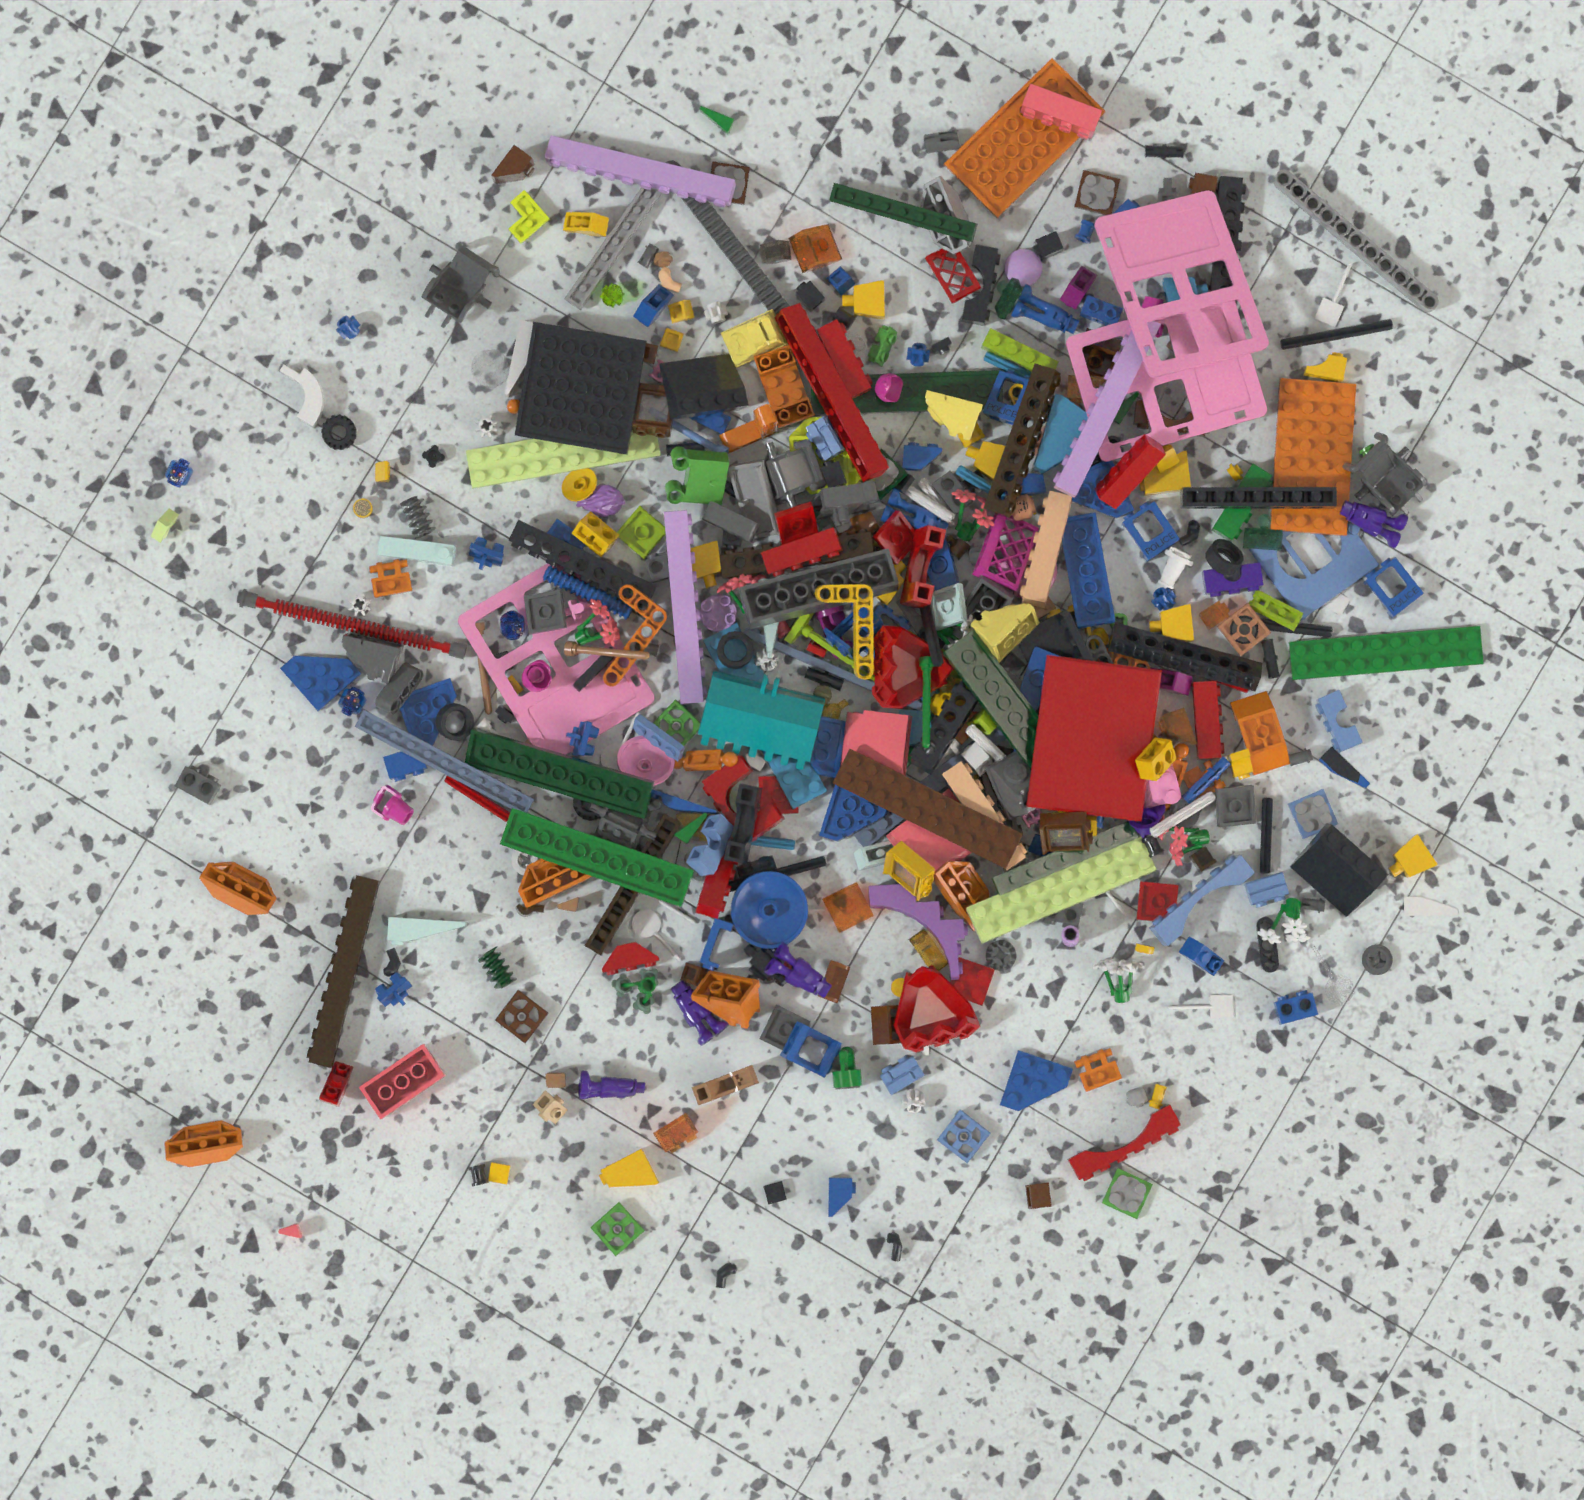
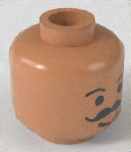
M1028 494L1017 496L1015 502L1016 509L1011 515H1013L1016 521L1032 518L1033 513L1036 512L1033 497L1030 498Z

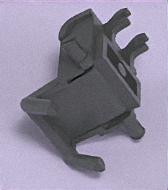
M461 242L456 243L457 253L452 262L450 261L443 270L432 264L429 271L437 275V277H433L421 296L431 303L425 317L429 318L436 307L447 314L441 324L442 328L446 327L451 318L462 323L467 312L475 303H480L489 309L492 302L482 295L486 286L485 281L490 272L494 277H499L500 275L499 267L478 256L463 246Z
M1376 432L1374 438L1380 441L1355 465L1346 462L1342 468L1350 472H1361L1363 486L1354 495L1359 501L1367 493H1371L1389 510L1391 516H1394L1399 510L1408 515L1409 511L1404 505L1412 497H1416L1419 502L1423 500L1418 491L1427 484L1426 479L1416 468L1413 470L1403 460L1410 453L1406 446L1398 453H1395L1387 444L1388 436Z
M804 439L794 442V447L798 450L792 452L788 450L780 454L776 452L773 442L765 444L769 452V458L764 459L765 468L777 506L788 502L790 508L795 507L797 503L794 497L805 491V488L810 486V489L815 491L826 486V481L809 440Z
M660 800L650 801L645 819L600 807L592 803L590 811L601 816L594 836L640 851V842L643 836L653 841L656 838L657 833L647 829V825L653 810H659L662 807Z

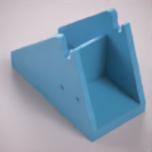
M1055 394L1054 402L1050 407L1032 468L1034 472L1044 474L1060 465L1065 455H1070L1072 451L1070 445L1074 437H1079L1081 431L1078 429L1082 421H1087L1088 419L1085 411L1063 395Z

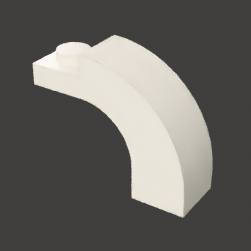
M283 364L280 372L300 384L305 392L304 404L296 417L315 429L324 409V396L320 384L307 369L303 368L299 374L300 370L291 364L287 367Z

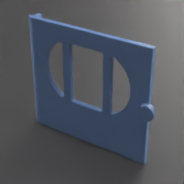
M1349 522L1347 525V536H1340L1341 550L1339 555L1336 554L1323 534H1315L1332 558V561L1314 574L1310 573L1287 541L1286 537L1293 532L1274 531L1249 549L1257 562H1260L1262 569L1288 605L1304 613L1301 620L1306 619L1308 615L1379 565L1357 535L1360 527L1353 523L1349 524ZM1279 543L1284 546L1305 575V579L1294 578L1281 568L1277 558Z

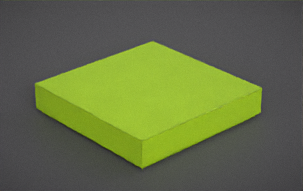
M640 505L617 531L620 535L618 538L643 559L649 555L666 535L665 526Z

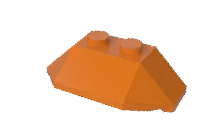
M539 859L527 865L518 892L525 907L528 908L560 894L593 876Z
M947 861L934 872L935 885L952 910L960 919H963L964 923L972 931H975L966 908L988 899L989 890L969 861Z
M209 862L199 877L214 898L246 915L268 914L277 899L266 878L235 862Z
M222 1120L183 1127L170 1140L168 1139L164 1142L166 1161L186 1167L228 1161L243 1147L241 1129Z

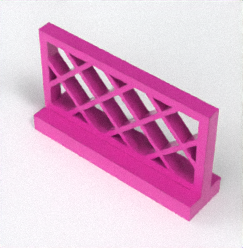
M994 514L992 520L994 526H990L972 575L978 578L981 575L1016 591L1034 545L1035 532H1038L1039 528L1023 520L1016 521L1013 515L1007 518ZM1006 520L1013 522L1015 528L1009 530L1005 523ZM1027 529L1033 532L1032 536L1026 538L1022 530ZM1017 531L1021 540L1014 541L1011 533ZM1006 535L1010 543L1003 545L1000 536ZM1023 543L1026 552L1020 553L1017 545ZM1012 546L1016 555L1009 556L1005 548ZM1001 550L1004 558L997 560L994 552ZM1016 558H1018L1021 566L1017 568L1014 567L1011 561ZM1007 562L1010 570L1003 572L1000 563ZM995 565L999 573L993 574L989 572V567ZM1012 573L1015 583L1008 581L1005 575Z

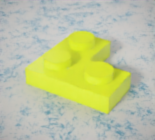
M525 190L510 202L522 216L508 228L520 244L550 220Z

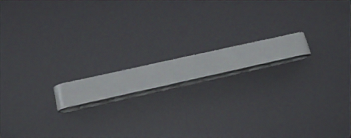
M1288 170L1277 172L1274 178V186L1422 311L1429 313L1437 307L1439 303L1438 297L1291 172ZM1285 176L1288 179V183L1281 184L1278 181V177ZM1294 188H1299V189H1301V190H1302V195H1301V196H1296V195H1294V194H1293V189H1294ZM1313 200L1316 202L1317 207L1312 209L1308 206L1307 202ZM1322 213H1329L1332 217L1331 220L1325 221L1322 218ZM1337 225L1345 226L1346 232H1338ZM1352 237H1357V238H1359L1360 241H1361V244H1360V245H1354V244H1352L1351 238H1352ZM1372 249L1375 252V257L1369 258L1366 255V250ZM1383 261L1387 262L1390 265V269L1383 270L1380 263ZM1395 275H1403L1404 282L1396 281ZM1416 286L1419 289V294L1413 295L1410 292V287ZM1430 298L1434 303L1433 307H1427L1424 300Z

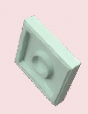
M956 583L933 592L931 609L937 631L967 621L962 583Z

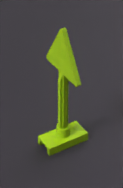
M814 613L800 616L784 639L788 643L794 644L802 634L806 638L809 637L845 663L852 665L854 669V660L848 655L846 657L839 652L838 647L829 645L824 637L816 633L814 628L808 625ZM863 665L860 667L859 672L867 675L868 668ZM872 675V677H871L870 679L873 680L874 682H875V675Z

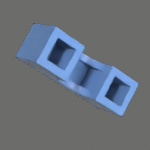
M1340 690L1316 700L1318 704H1315L1319 715L1322 714L1325 719L1323 725L1327 733L1330 732L1333 737L1331 743L1335 750L1338 749L1340 753L1363 743L1355 725L1343 728L1336 721L1337 713L1347 708Z
M722 814L707 817L701 832L706 836L708 845L693 847L686 861L700 876L714 874L722 856L725 854L727 841L732 834L734 826Z

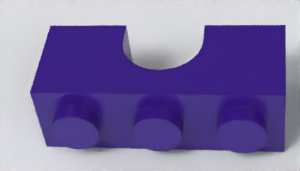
M1260 562L1241 565L1239 567L1240 578L1234 582L1228 581L1223 574L1218 573L1214 569L1203 570L1202 578L1205 595L1210 594V597L1222 596V592H1229V595L1239 594L1240 590L1248 589V592L1258 591L1259 587L1264 585Z

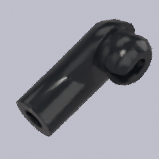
M1191 520L1188 523L1187 534L1180 537L1179 540L1182 547L1198 539L1200 532L1198 521Z
M395 948L386 951L390 961L387 967L383 969V973L387 977L396 973L401 965Z
M888 1233L887 1243H893L891 1260L898 1262L901 1260L902 1253L900 1237L897 1233Z
M725 1263L717 1270L716 1288H725L726 1277L737 1272L735 1264Z

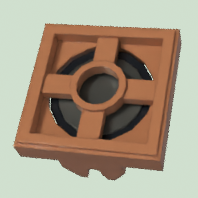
M1248 603L1217 626L1240 657L1271 634L1270 630Z

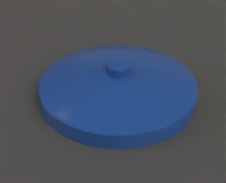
M764 871L751 875L738 886L732 897L731 918L735 929L744 940L760 948H778L782 942L789 944L801 933L807 921L808 904L802 888L792 878L780 872Z

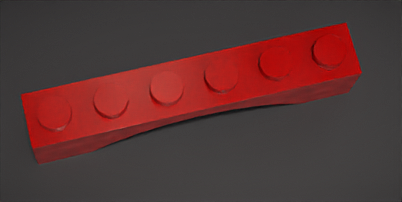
M1169 1104L1152 1113L1143 1131L1127 1145L1106 1152L1083 1150L1067 1160L1078 1180L1083 1179V1181H1087L1094 1177L1093 1173L1097 1170L1103 1172L1111 1167L1110 1163L1116 1160L1120 1163L1128 1158L1127 1154L1133 1151L1136 1154L1144 1150L1145 1144L1151 1142L1153 1145L1162 1140V1135L1166 1133L1172 1135L1179 1131L1178 1127L1181 1126V1123Z

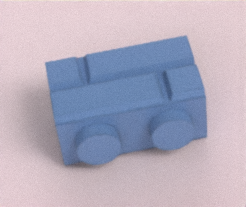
M823 416L806 427L808 439L815 443L817 447L816 453L824 461L831 460L845 451L828 416Z
M1283 872L1244 884L1250 905H1256V908L1268 905L1267 901L1274 899L1275 902L1286 899L1285 895L1289 894Z
M905 1055L898 1059V1065L892 1067L890 1064L881 1070L882 1074L879 1076L891 1095L925 1076L913 1056Z

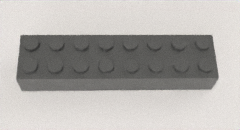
M884 549L740 587L739 595L749 629H754L853 603H826L818 601L815 597V590L820 585H868L873 591V597L898 591L899 582L889 549ZM823 588L820 591V597L826 599L829 596V591ZM842 588L839 591V596L842 599L847 598L848 590ZM861 588L858 592L859 597L862 599L868 594L865 588Z

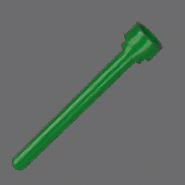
M924 656L919 658V667L923 671L922 746L928 748L930 746L931 671L934 666L931 657Z

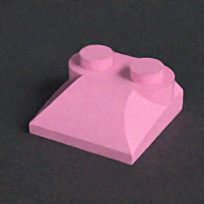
M1173 764L1157 781L1147 780L1144 799L1145 809L1166 803L1175 804L1182 799Z

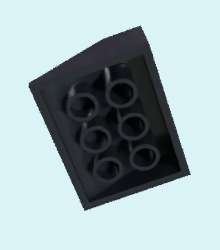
M730 354L659 364L671 420L737 411L748 406L745 386Z
M1329 823L1325 824L1289 866L1345 917L1370 896L1388 876L1381 867L1335 826Z

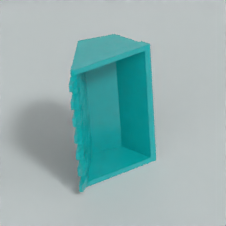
M714 670L698 734L702 735L700 744L707 746L710 737L718 739L716 748L723 750L725 742L734 743L732 752L737 754L740 753L742 745L750 747L748 756L753 758L756 757L757 749L766 751L764 760L769 762L772 761L773 753L782 755L780 764L785 766L788 764L789 757L798 759L796 768L802 770L805 761L810 762L825 698L779 687L780 678L778 677L774 679V683L771 685L767 684L769 678L766 674H764L762 682Z

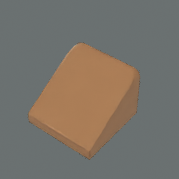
M579 897L557 905V908L576 912Z
M547 1073L546 1086L548 1088H565L566 1074Z

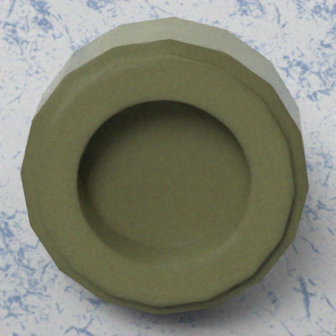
M820 685L813 691V695L825 698L824 704H827L832 698L831 690L827 686Z

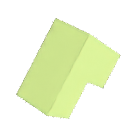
M169 508L158 519L151 537L161 543L166 538L169 529L176 523L179 514Z

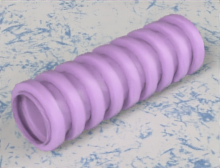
M1070 925L1062 930V942L1068 947L1077 945L1079 942V931L1076 927ZM1071 932L1076 937L1073 940H1068L1065 938V935Z

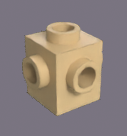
M546 1090L533 1104L540 1111L538 1115L544 1121L550 1120L554 1124L568 1111L562 1105L564 1101L558 1095L553 1097Z

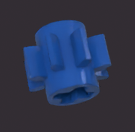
M344 316L337 322L339 328L336 331L343 339H346V337L353 339L359 334L360 329L358 327L361 324L354 316L350 318Z
M914 343L912 347H908L906 359L910 360L911 365L921 367L924 365V362H929L930 350L926 349L925 344Z
M1161 587L1155 590L1153 593L1155 599L1151 602L1159 611L1162 609L1168 610L1174 606L1175 601L1173 599L1177 596L1168 587L1166 589Z

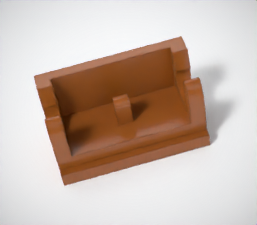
M830 960L825 978L826 982L832 986L823 999L838 1003L850 970L849 966Z

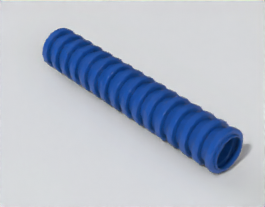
M551 565L547 567L543 581L548 580V583L551 584L552 582L554 586L558 585L560 589L564 588L566 592L569 590L571 594L575 593V596L578 597L579 595L581 599L585 598L587 602L591 599L595 601L600 600L602 605L608 607V612L613 611L614 615L617 613L619 617L623 616L625 620L629 618L633 608L622 602L621 599L618 600L616 596L612 597V594H606V591L601 592V589L597 590L595 586L591 587L589 583L585 584V581L580 582L579 578L574 579V576L570 577L568 573L564 574L562 570L557 571L558 568L553 569Z

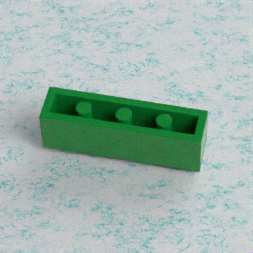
M1252 464L1238 487H1270L1273 483L1270 480L1272 475ZM1224 509L1213 526L1212 531L1230 542L1233 538L1237 540L1243 531L1240 529L1243 522L1247 524L1253 515L1250 513L1251 509Z

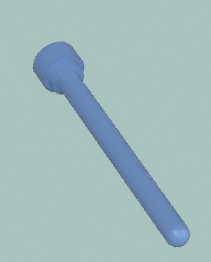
M655 408L649 409L650 415L662 422L667 421V415ZM673 420L672 428L714 452L729 453V448L725 445H715Z

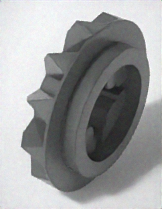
M1183 798L1177 803L1171 804L1169 816L1189 804ZM1200 811L1176 826L1184 828L1193 826L1199 819Z
M997 940L988 946L986 961L995 970H1007L1016 961V950L1011 943L1005 940ZM998 947H1000L1003 953H1009L1004 957V964H1002L1000 958H993V956L998 954Z
M1371 945L1366 948L1362 955V964L1365 970L1372 975L1386 973L1393 963L1390 950L1383 945ZM1379 953L1380 959L1385 961V963H1378L1374 968V961L1369 957H1376Z

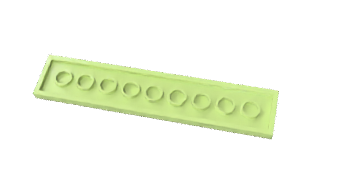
M654 418L644 419V420L655 421ZM633 432L631 433L628 455L538 439L466 450L472 489L661 456L658 437L653 435L639 436Z
M1141 835L1137 839L999 896L998 894L967 907V913L981 943L983 944L1155 872L1157 869L1152 858L1149 857L1145 844L1141 842L1143 840Z

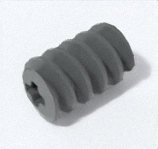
M418 496L411 497L400 503V506L406 507L403 509V513L409 514L406 516V520L411 521L409 527L414 528L412 534L417 535L415 539L428 535L436 529V527H429L433 520H426L430 513L423 512L427 506L420 505L424 499H418Z

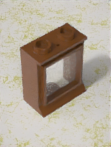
M640 383L632 432L639 436L653 435L658 438H671L673 420L670 419L664 386Z
M1087 812L1040 813L1039 830L1043 855L1049 851L1087 850L1089 852V846L1093 844V833H1089L1091 831V819H1087Z

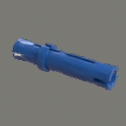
M1222 756L1212 768L1209 767L1207 772L1182 795V798L1188 804L1192 803L1212 782L1220 778L1219 776L1231 766V763Z

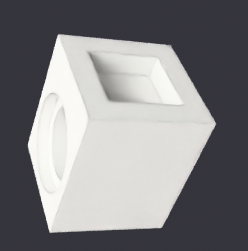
M976 742L967 746L961 754L979 776L986 772V766L993 763L988 754Z

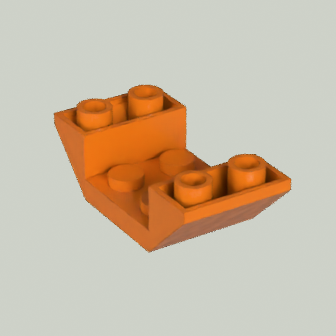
M786 345L754 356L760 380L777 420L778 428L814 417L810 400L807 397L790 346Z
M1267 691L1230 702L1246 749H1249L1251 755L1253 776L1289 765L1290 761L1286 742L1275 708Z

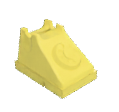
M773 309L721 332L736 368L753 361L754 356L788 345L774 318L776 315Z
M927 390L925 398L928 405L927 410L931 417L940 426L945 425L949 430L950 436L956 437L958 433H962L963 439L970 440L983 404Z
M1029 603L1008 605L994 611L984 610L980 614L982 619L980 621L974 620L971 626L996 660L1000 662L1039 624L1034 607Z

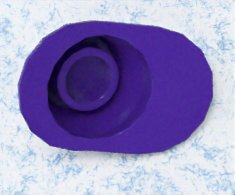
M1165 804L1146 809L1143 807L1142 822L1129 820L1130 825L1135 828V831L1142 838L1150 835V828L1160 823L1166 809Z

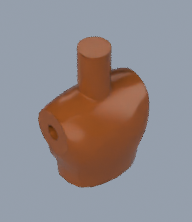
M869 511L852 517L850 519L852 528L844 532L852 535L856 534L857 530L867 529V532L874 534L875 531L879 530V526L872 512Z

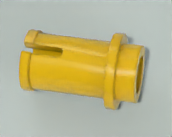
M1155 1084L1151 1100L1148 1101L1150 1103L1149 1107L1159 1110L1161 1106L1163 1107L1162 1101L1167 1087Z

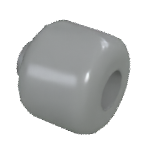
M1143 1087L1132 1089L1126 1093L1130 1106H1136L1137 1108L1144 1106L1143 1103L1148 1099Z

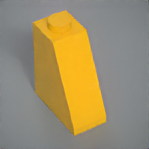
M1187 450L1178 453L1177 456L1180 462L1160 473L1156 468L1152 469L1140 482V492L1144 491V496L1180 492L1182 487H1191Z
M643 1149L601 1169L602 1174L599 1175L603 1185L607 1184L608 1187L659 1184Z

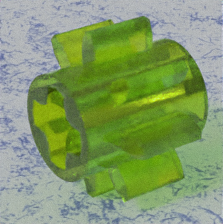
M611 283L609 287L605 285L601 290L603 293L600 295V298H602L605 305L614 308L616 304L620 306L623 302L622 298L625 293L622 291L621 286Z

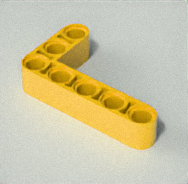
M863 584L818 586L815 590V597L820 602H853L854 674L859 679L866 680L871 678L874 671L873 591L871 587ZM823 588L829 591V596L826 599L820 597V591ZM842 588L848 590V596L845 599L839 596V591ZM861 588H865L868 592L864 599L858 595ZM862 607H865L868 611L865 618H861L858 613ZM865 626L868 629V634L862 638L859 635V629ZM862 646H866L868 649V654L865 657L859 654V649ZM863 665L868 668V673L865 676H861L859 673V669Z

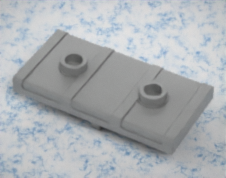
M764 459L730 465L728 471L742 516L760 525L754 538L778 535L774 513L778 512Z

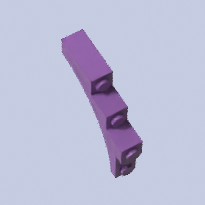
M900 884L869 886V907L900 912L923 925L936 938L944 951L949 965L951 980L959 979V974H963L962 962L958 963V955H961V943L957 944V941H964L965 936L968 935V926L964 924L963 919L940 920V918H944L943 906H939V901L916 902L917 897H914Z

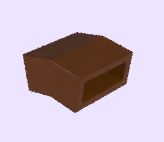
M1049 1182L1025 1185L1028 1209L1052 1207Z

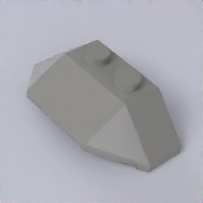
M941 176L924 184L921 208L969 221L958 193ZM929 230L934 244L949 251L951 254H956L970 247L969 241Z

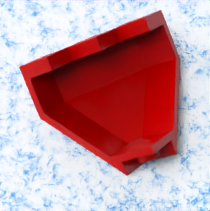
M883 625L873 638V647L875 648L873 671L875 686H872V695L882 708L902 709L923 697V671L919 667V658L924 656L931 657L928 642L903 627ZM943 652L944 663L941 667H933L931 671L930 693L947 684L948 681L946 679L954 669L943 655Z
M932 964L928 968L921 966L913 974L906 971L894 1023L895 1030L904 1049L920 1052L929 1045L937 1047L948 1044L950 1039L959 1037L962 1040L968 1038L981 1027L971 1004Z

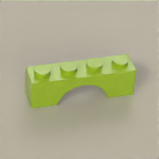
M991 328L981 346V349L1011 360L1031 372L1035 363L1055 370L1059 361Z

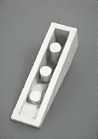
M520 320L505 389V397L511 396L525 372L533 322Z

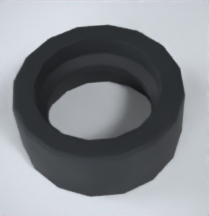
M1226 539L1214 540L1205 553L1208 564L1215 571L1223 575L1235 574L1244 561L1241 550ZM1219 553L1225 555L1230 561L1224 559Z
M739 631L728 632L722 636L717 647V655L721 663L732 669L742 668L747 665L754 651L753 642L749 636ZM731 639H739L746 645V655L739 661L728 659L724 653V646Z
M456 703L447 704L439 710L436 716V728L447 739L454 741L463 740L470 735L471 729L474 727V716L463 705ZM452 711L461 712L465 719L464 726L457 733H450L445 726L446 718Z

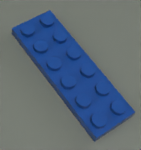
M1096 512L1070 516L1067 519L1062 546L1077 628L1115 623Z

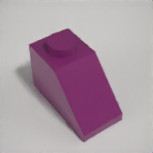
M1081 265L1065 289L1060 301L1076 310L1098 275Z
M1150 667V669L1162 670L1159 690L1189 696L1193 677L1177 671Z

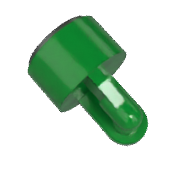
M848 1046L843 1047L839 1052L841 1071H832L833 1088L835 1090L861 1088V1069H856L854 1050Z

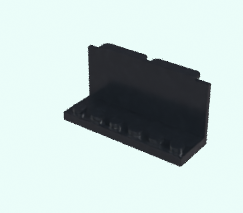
M1067 610L1040 622L1019 645L1027 664H1029L1035 647L1061 657L1093 661L1071 614Z

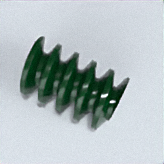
M496 946L484 953L478 962H485L482 966L483 969L489 968L486 975H493L490 982H497L494 988L502 989L516 981L517 978H510L513 975V971L506 972L510 966L502 965L506 959H499L502 953L494 952L498 947Z

